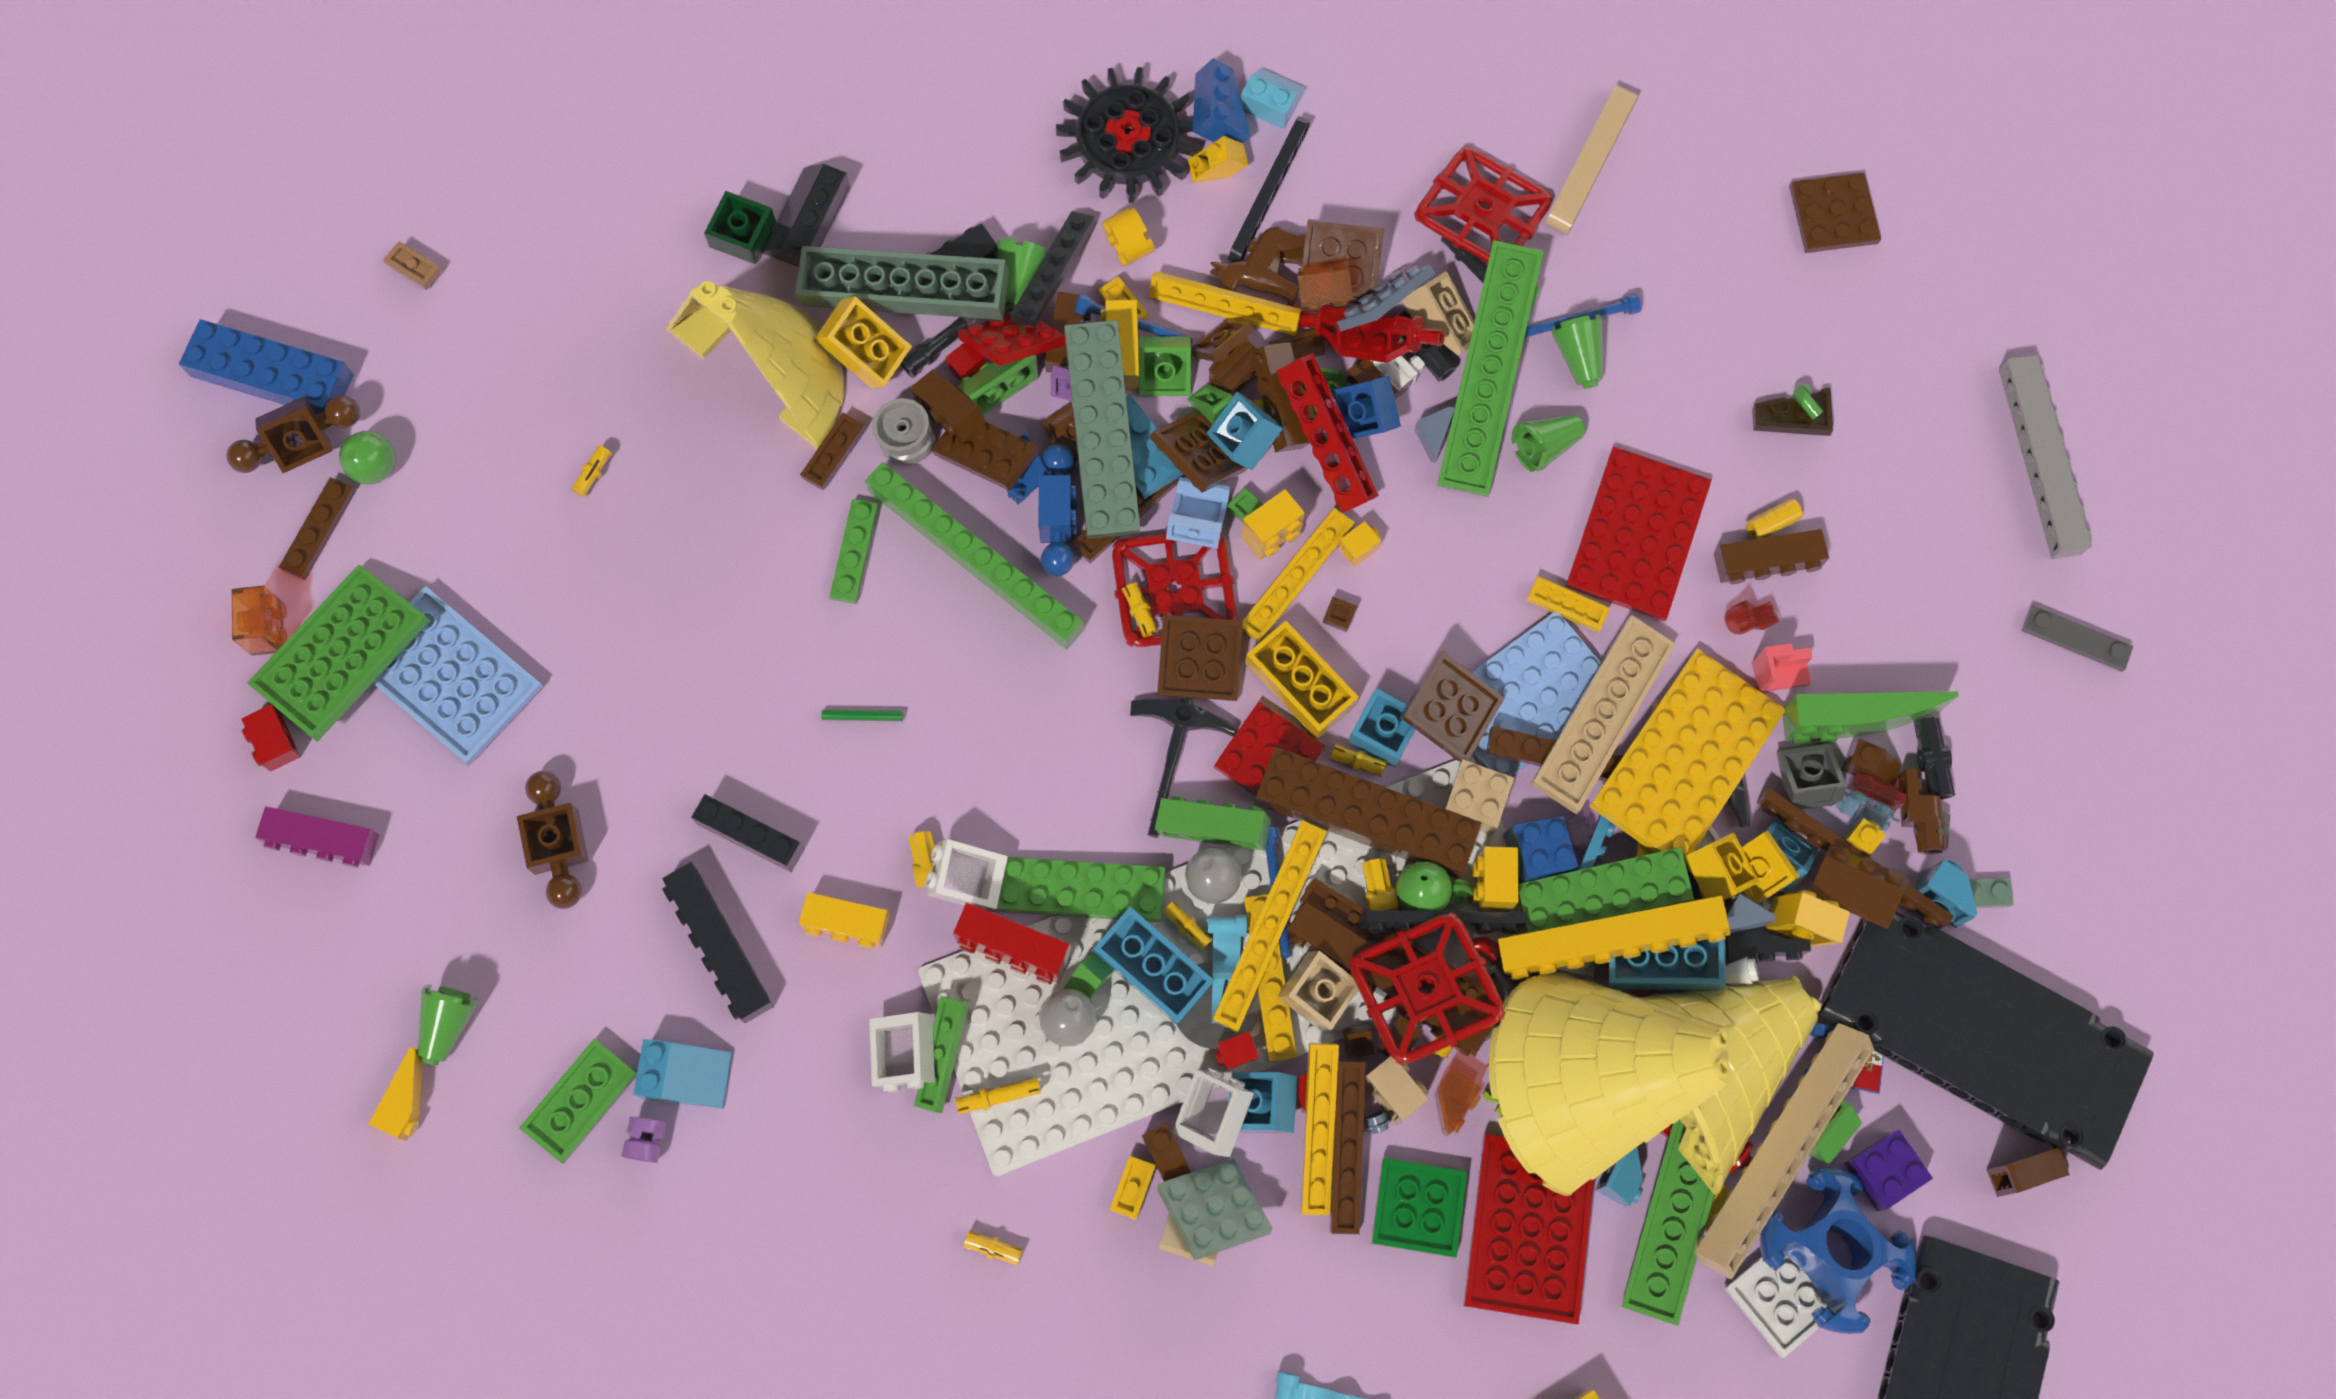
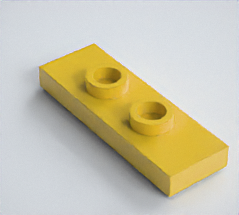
M1538 575L1526 599L1529 603L1552 613L1557 612L1563 618L1597 633L1600 632L1610 610L1608 606Z

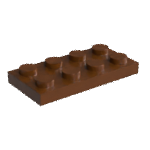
M988 422L963 442L957 436L953 435L951 437L945 431L931 449L935 456L1010 491L1040 451L1036 444Z

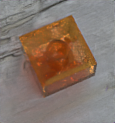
M1349 261L1298 268L1297 277L1302 307L1307 306L1308 310L1323 308V304L1333 303V306H1343L1349 304V300H1353Z
M264 585L231 589L232 640L252 656L275 653L287 641V631L284 628V618L287 616L285 603Z

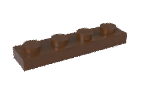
M332 477L329 478L280 563L279 568L282 571L306 580L354 496L356 489L353 486Z

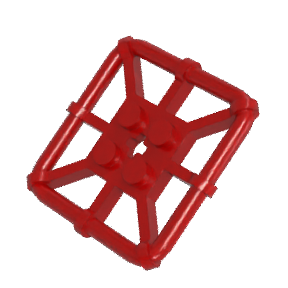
M1470 146L1462 147L1454 155L1441 174L1436 175L1433 185L1418 204L1414 217L1417 222L1454 243L1453 246L1457 249L1461 247L1488 263L1490 252L1466 239L1473 227L1489 235L1491 244H1493V240L1501 242L1498 230L1504 223L1519 232V236L1513 244L1524 246L1527 240H1531L1535 235V229L1548 212L1553 198L1551 193L1515 173L1514 168L1510 166L1505 167L1481 152L1471 149ZM1462 161L1465 162L1471 179L1466 188L1450 179ZM1475 161L1500 175L1498 181L1493 184L1481 177ZM1509 180L1531 194L1514 196L1502 189V187ZM1445 189L1459 197L1454 204L1429 207L1441 190ZM1487 203L1488 209H1484L1480 205ZM1539 204L1538 209L1528 223L1510 214L1514 207ZM1454 215L1467 224L1457 234L1432 218Z
M1164 530L1161 534L1125 538L1116 541L1112 545V561L1116 583L1114 595L1115 599H1118L1122 632L1127 640V645L1130 647L1161 645V634L1141 637L1142 633L1139 626L1133 631L1129 603L1122 591V588L1127 586L1123 557L1146 573L1148 587H1141L1139 589L1143 597L1149 596L1150 613L1153 620L1163 615L1182 616L1185 613L1201 612L1210 619L1237 621L1238 617L1233 591L1235 580L1234 576L1231 575L1227 545L1222 535L1223 532H1221L1217 549L1221 576L1219 578L1200 580L1198 565L1211 550V547L1202 546L1193 559L1174 561L1172 543L1180 541L1166 539L1167 530ZM1165 544L1167 562L1148 564L1128 548ZM1172 582L1182 586L1176 594H1173L1172 590L1167 589V586H1170ZM1223 588L1227 619L1204 604L1202 589Z
M1452 912L1449 915L1437 916L1406 931H1403V929L1396 932L1397 935L1360 951L1355 957H1351L1349 961L1352 977L1368 1009L1366 1013L1369 1018L1373 1019L1388 1053L1395 1059L1397 1064L1403 1065V1063L1415 1062L1448 1046L1453 1048L1458 1045L1457 1042L1494 1026L1505 1017L1506 1012L1504 1011L1502 1000L1486 969L1487 963L1485 959L1480 957L1463 922L1457 918V914ZM1445 926L1436 951L1417 959L1409 941ZM1454 929L1470 963L1450 971L1443 953ZM1402 945L1410 963L1395 970H1390L1367 960ZM1362 970L1390 979L1398 995L1378 1004ZM1471 972H1476L1491 1005L1463 996L1455 980ZM1421 982L1433 983L1435 987L1431 989L1432 993H1421L1419 991L1422 987ZM1403 1004L1410 1021L1400 1048H1398L1382 1013ZM1463 1005L1486 1013L1488 1016L1452 1032L1443 1012L1455 1006ZM1436 1015L1445 1035L1408 1051L1417 1024Z

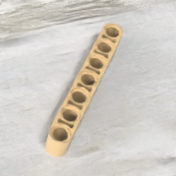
M1615 85L1551 209L1545 225L1567 235L1569 234L1636 103L1638 94Z

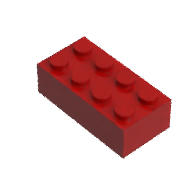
M967 902L953 931V935L961 950L974 954L975 951L981 952L985 955V959L990 962L1000 964L1003 961L1011 965V970L1023 975L1027 971L1037 976L1036 980L1051 985L1052 982L1059 984L1072 954L1069 943Z

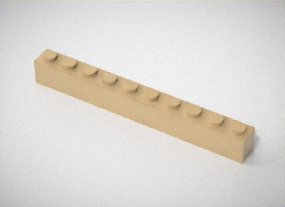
M1840 1023L1837 1024L1834 1031L1829 1032L1824 1047L1820 1053L1813 1057L1807 1074L1798 1081L1797 1090L1792 1098L1786 1100L1780 1117L1771 1124L1765 1141L1757 1146L1753 1160L1749 1166L1742 1170L1738 1184L1727 1194L1721 1211L1713 1216L1711 1227L1705 1236L1698 1240L1695 1253L1703 1266L1732 1280L1874 1051L1869 1035Z

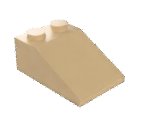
M1447 271L1425 282L1402 300L1406 312L1412 319L1415 316L1422 317L1425 328L1444 330L1445 339L1443 344L1454 353L1460 355L1469 348L1474 321Z

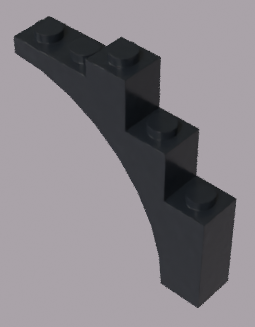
M1687 869L1694 901L1702 900L1703 897L1700 894L1699 885L1695 877ZM1756 928L1730 933L1731 935L1725 936V966L1745 957L1748 959L1754 958L1756 964H1758L1757 958L1759 962L1776 960L1775 957L1786 956L1788 961L1801 960L1803 955L1811 951L1810 940L1787 939L1767 934Z

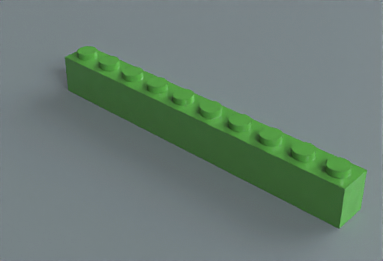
M881 462L865 480L869 493L1067 650L1084 631L1083 621L885 463Z

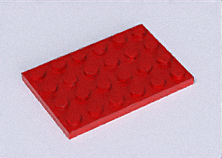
M1613 446L1565 587L1666 621L1712 479Z
M1484 1134L1463 1307L1579 1325L1594 1180L1589 1179L1569 1196L1556 1193L1542 1185L1543 1179L1536 1172L1528 1173L1514 1155L1505 1137Z

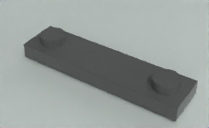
M2034 605L2029 608L2022 631L2121 672L2126 669L2133 646Z

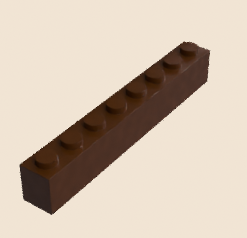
M1307 902L1302 906L1287 929L1290 936L1289 940L1301 949L1305 946L1313 952H1322L1351 976V966L1349 965L1351 957H1355L1360 951L1373 946ZM1386 953L1367 960L1390 970L1404 966ZM1362 970L1372 993L1376 992L1384 997L1383 1002L1398 995L1390 979ZM1423 981L1419 991L1430 994L1432 993L1431 989L1435 986ZM1400 1004L1393 1008L1397 1010V1008L1399 1007L1406 1012L1403 1004ZM1463 1005L1455 1006L1443 1012L1452 1032L1484 1018L1473 1009ZM1436 1015L1420 1022V1025L1424 1023L1430 1027V1032L1435 1037L1440 1038L1445 1035ZM1494 1026L1457 1042L1458 1045L1454 1048L1465 1056L1471 1054L1475 1057Z

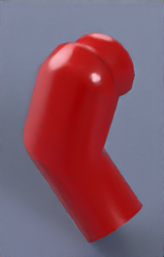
M1489 937L1472 938L1477 951L1486 953L1491 963L1502 961L1500 947L1497 942Z

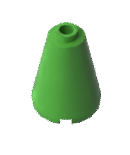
M1013 238L998 240L997 259L1005 260L1009 269L1005 311H1013L1040 263L1046 256V249L1038 244L1023 240V243H1014L1015 239Z
M1588 315L1560 323L1561 328L1558 330L1553 326L1551 333L1578 386L1583 385V389L1598 386V381L1603 379L1602 317L1596 315V320H1590Z
M1575 414L1522 422L1514 426L1512 430V445L1516 443L1519 450L1515 454L1522 466L1528 471H1541L1584 437L1586 425L1583 419Z
M427 984L423 985L421 991L417 1055L422 1057L421 1061L424 1063L438 1065L439 1061H446L476 1009L479 998L475 997L469 1000L471 994L439 986L438 991L431 990L432 985Z

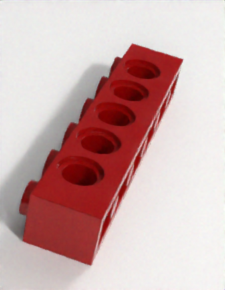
M1314 354L1301 357L1276 370L1279 375L1280 384L1286 390L1290 399L1291 408L1296 412L1300 420L1301 429L1312 446L1313 455L1319 461L1324 479L1330 485L1334 494V500L1342 513L1378 497L1379 494ZM1302 382L1306 387V391H1304L1302 388ZM1313 406L1316 408L1317 415L1313 412ZM1324 430L1328 434V439L1324 435ZM1335 454L1338 456L1339 462L1336 461ZM1346 478L1350 481V486L1346 483Z

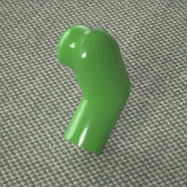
M1802 384L1794 389L1793 397L1812 419H1815L1823 411L1810 396L1811 388L1808 385Z

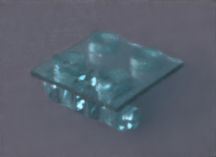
M1853 788L1850 792H1845V800L1843 799L1836 804V808L1840 809V813L1853 818L1856 812L1854 817L1856 821L1862 815L1865 807L1868 808L1863 818L1877 823L1881 830L1885 832L1891 823L1887 821L1888 818L1898 823L1900 821L1894 815L1896 811L1892 807L1878 800L1873 804L1869 802L1870 799L1867 795Z

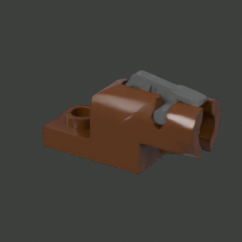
M1905 769L1898 776L1901 827L1916 828L1913 832L1918 853H1943L1948 848L1951 816L1943 811L1940 796L1919 795L1922 783L1920 777H1917V769Z

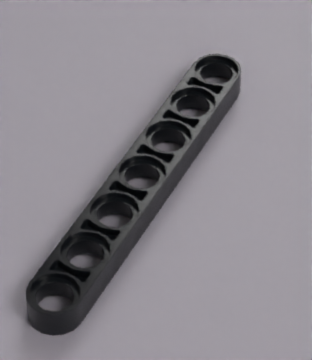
M1300 116L1296 118L1231 247L1228 260L1234 262L1245 258L1249 245L1256 236L1310 126L1309 120Z

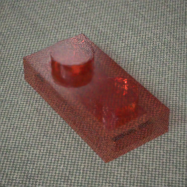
M1856 773L1847 783L1848 790L1895 811L1905 804L1908 796L1900 792L1901 790L1894 785H1884L1875 781V778L1867 773Z

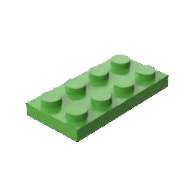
M593 1039L519 1128L554 1158L564 1164L636 1078L637 1072L599 1041Z

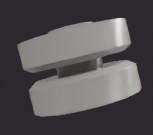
M900 398L884 404L875 414L872 424L873 434L886 458L895 464L911 465L917 464L930 454L936 440L935 431L922 405L914 400Z

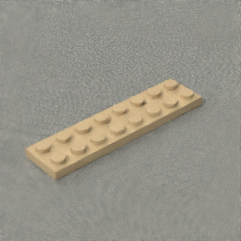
M1631 615L1619 632L1530 784L1577 814L1583 807L1676 643Z

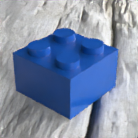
M1389 376L1330 390L1353 439L1384 433L1401 427Z
M1564 816L1516 824L1503 834L1506 847L1518 848V884L1573 872L1579 868Z

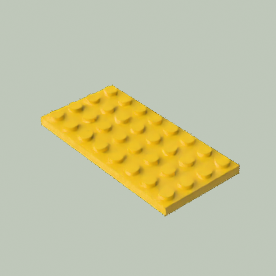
M1697 648L1589 807L1654 853L1679 847L1682 848L1683 856L1694 852L1781 719L1785 708Z

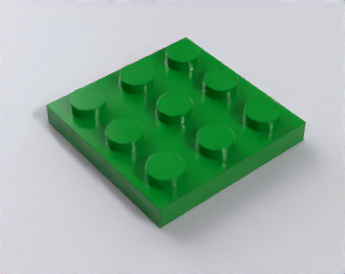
M1382 1158L1371 1244L1457 1258L1467 1171Z

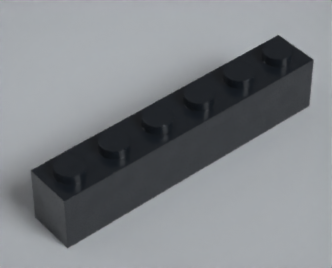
M690 862L663 877L662 880L666 886L662 890L668 901H675L679 908L675 911V914L683 926L685 924L689 926L692 933L688 934V937L695 949L700 947L705 956L701 960L707 971H714L718 978L714 984L722 996L727 994L731 1002L727 1007L734 1019L740 1018L746 1024L773 1008L772 1001L695 865Z

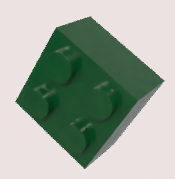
M725 190L704 235L710 248L756 264L776 224V219L771 207Z

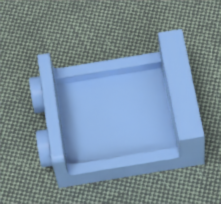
M1180 477L1172 513H1170L1166 539L1218 549L1230 487L1219 484L1201 493L1188 478Z

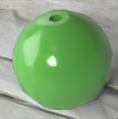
M360 431L352 434L343 442L339 451V462L344 474L357 483L373 485L380 483L392 473L396 463V456L391 442L381 434L372 431Z
M1416 861L1407 865L1400 873L1395 885L1396 897L1405 911H1443L1453 893L1452 882L1446 871L1438 864L1430 861Z

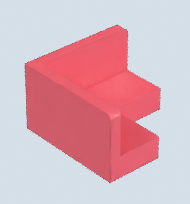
M1792 643L1765 647L1752 662L1758 690L1760 692L1809 686L1811 679L1807 663L1813 658L1811 648L1793 650Z

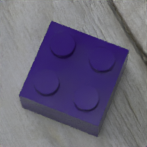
M1900 1130L1886 1134L1844 1162L1851 1173L1859 1175L1858 1178L1864 1186L1862 1190L1877 1211L1889 1209L1934 1179Z

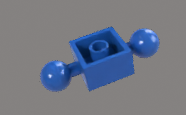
M1053 444L1047 447L1042 454V461L1050 475H1039L1038 528L1040 543H1050L1041 554L1042 567L1050 575L1062 576L1072 569L1075 560L1073 551L1066 545V543H1072V534H1077L1076 484H1071V477L1067 475L1074 467L1075 457L1072 450L1066 445Z

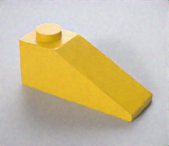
M409 1047L368 1123L385 1133L405 1141L416 1132L419 1125L417 1120L420 1117L423 1062L421 1061L422 1057L417 1055L418 1050L413 1047Z

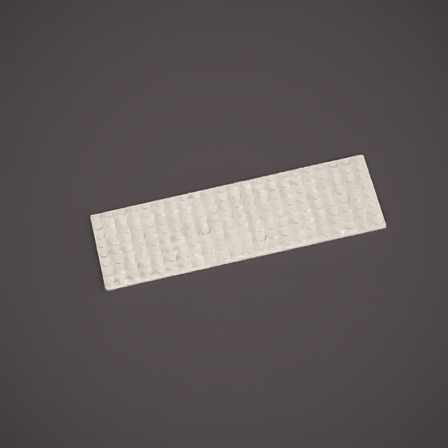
M1471 756L1468 762L1476 764L1474 758ZM1457 760L1386 788L1445 808L1460 762ZM1501 819L1493 835L1478 831L1464 874L1460 879L1449 876L1451 881L1465 880L1471 884L1472 889L1476 887L1477 877L1472 876L1473 860H1476V856L1480 854L1484 847H1506L1503 838L1506 830ZM1301 821L1279 828L1280 839L1278 840V845H1276L1279 870ZM1327 831L1288 918L1287 927L1290 926L1302 908L1303 904L1300 903V898L1314 878H1317L1363 909L1368 910L1366 902L1367 888L1362 863L1373 859H1385L1391 887L1395 889L1400 873L1407 865L1413 862ZM1241 847L1225 849L1239 862L1242 878L1240 887L1235 895L1227 901L1218 904H1207L1198 900L1188 890L1185 878L1187 864L1166 872L1162 912L1172 901H1175L1190 918L1194 917L1197 920L1196 924L1213 939V933H1208V917L1246 915L1245 897L1269 894L1271 886L1266 851ZM1519 889L1518 903L1511 912H1523ZM1472 898L1465 903H1455L1451 899L1449 901L1461 912H1477V904L1472 903ZM1162 914L1161 923L1148 922L1196 965L1213 961V941L1200 952L1185 935L1181 936L1178 933L1179 929L1165 915ZM1052 916L1027 926L1070 944L1072 954L1059 984L1052 982L1051 985L1036 980L1037 976L1028 971L1025 975L1017 973L1010 969L1011 965L1001 961L1000 964H995L986 960L985 955L978 951H975L974 954L961 951L925 965L918 971L934 1017L936 1016L940 996L969 1003L953 1067L964 1096L977 1093L981 1088L988 1090L1036 1076L1038 1078L1040 1095L1037 1094L989 1107L990 1110L987 1111L980 1109L970 1112L991 1171L995 1176L1003 1175L1183 1103L1196 1069L1207 1072L1208 1068H1213L1224 1073L1223 1078L1229 1080L1232 1073L1261 1072L1286 1062L1269 1063L1261 1009L1258 1021L1250 1033L1259 1058L1226 1071L1224 1066L1219 1067L1216 1061L1214 1051L1218 1049L1204 1048L1188 1040L1176 1024L1115 972L1091 999L1095 1006L1097 1021L1091 1035L1083 1043L1076 1046L1064 1047L1054 1044L1045 1037L1041 1030L1039 1018L1041 1006L1053 992L1064 988L1081 962L1093 953L1091 950L1118 921L1114 919ZM1248 925L1247 936L1241 937L1240 956L1249 939ZM1524 925L1518 933H1528L1527 926ZM1471 930L1472 938L1489 937L1498 944V939L1515 936V934H1503L1502 930H1492L1491 933L1477 934L1475 930ZM1290 941L1291 956L1286 959L1281 957L1285 984L1292 977L1307 953L1313 952L1305 946L1301 949ZM1478 951L1480 957L1484 958L1487 963V970L1498 964L1491 963L1486 953ZM1469 958L1466 959L1463 965L1470 963ZM1476 972L1467 974L1472 979L1477 978ZM1359 990L1332 1030H1318L1289 1007L1297 1057L1308 1053L1309 1043H1333L1343 1039L1342 1029L1370 1025V1028L1375 1026L1373 1019L1369 1018L1366 1013L1368 1009ZM1374 992L1373 995L1377 1003L1383 1002L1384 997ZM1393 1008L1382 1013L1386 1021L1399 1016ZM1214 1085L1212 1091L1221 1087Z

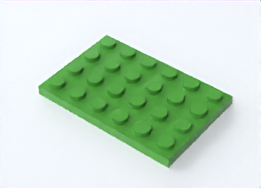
M358 564L247 684L318 742L430 620Z

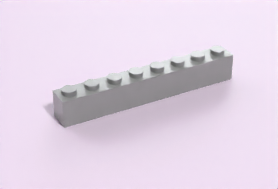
M2038 355L2007 359L2000 367L1999 373L2051 559L2082 555L2092 546V535L2086 527L2084 520L2085 510L2080 505L2078 499V486L2072 478L2071 461L2066 457L2064 437L2059 432L2057 425L2058 416L2051 404V391L2046 386L2044 379V367L2039 362Z

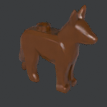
M1280 227L1266 229L1258 239L1255 237L1252 239L1248 248L1250 254L1246 260L1230 263L1210 262L1216 268L1210 270V273L1220 278L1223 289L1235 292L1238 286H1247L1256 291L1281 296L1287 300L1289 305L1293 306L1298 298L1297 292L1300 286L1278 275L1279 263L1297 264L1302 267L1306 233L1298 234Z

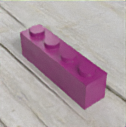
M265 806L255 838L263 842V847L280 851V848L284 847L290 849V853L306 857L307 853L316 854V858L322 861L332 862L333 858L343 860L342 864L359 868L360 864L370 866L379 834L370 828Z

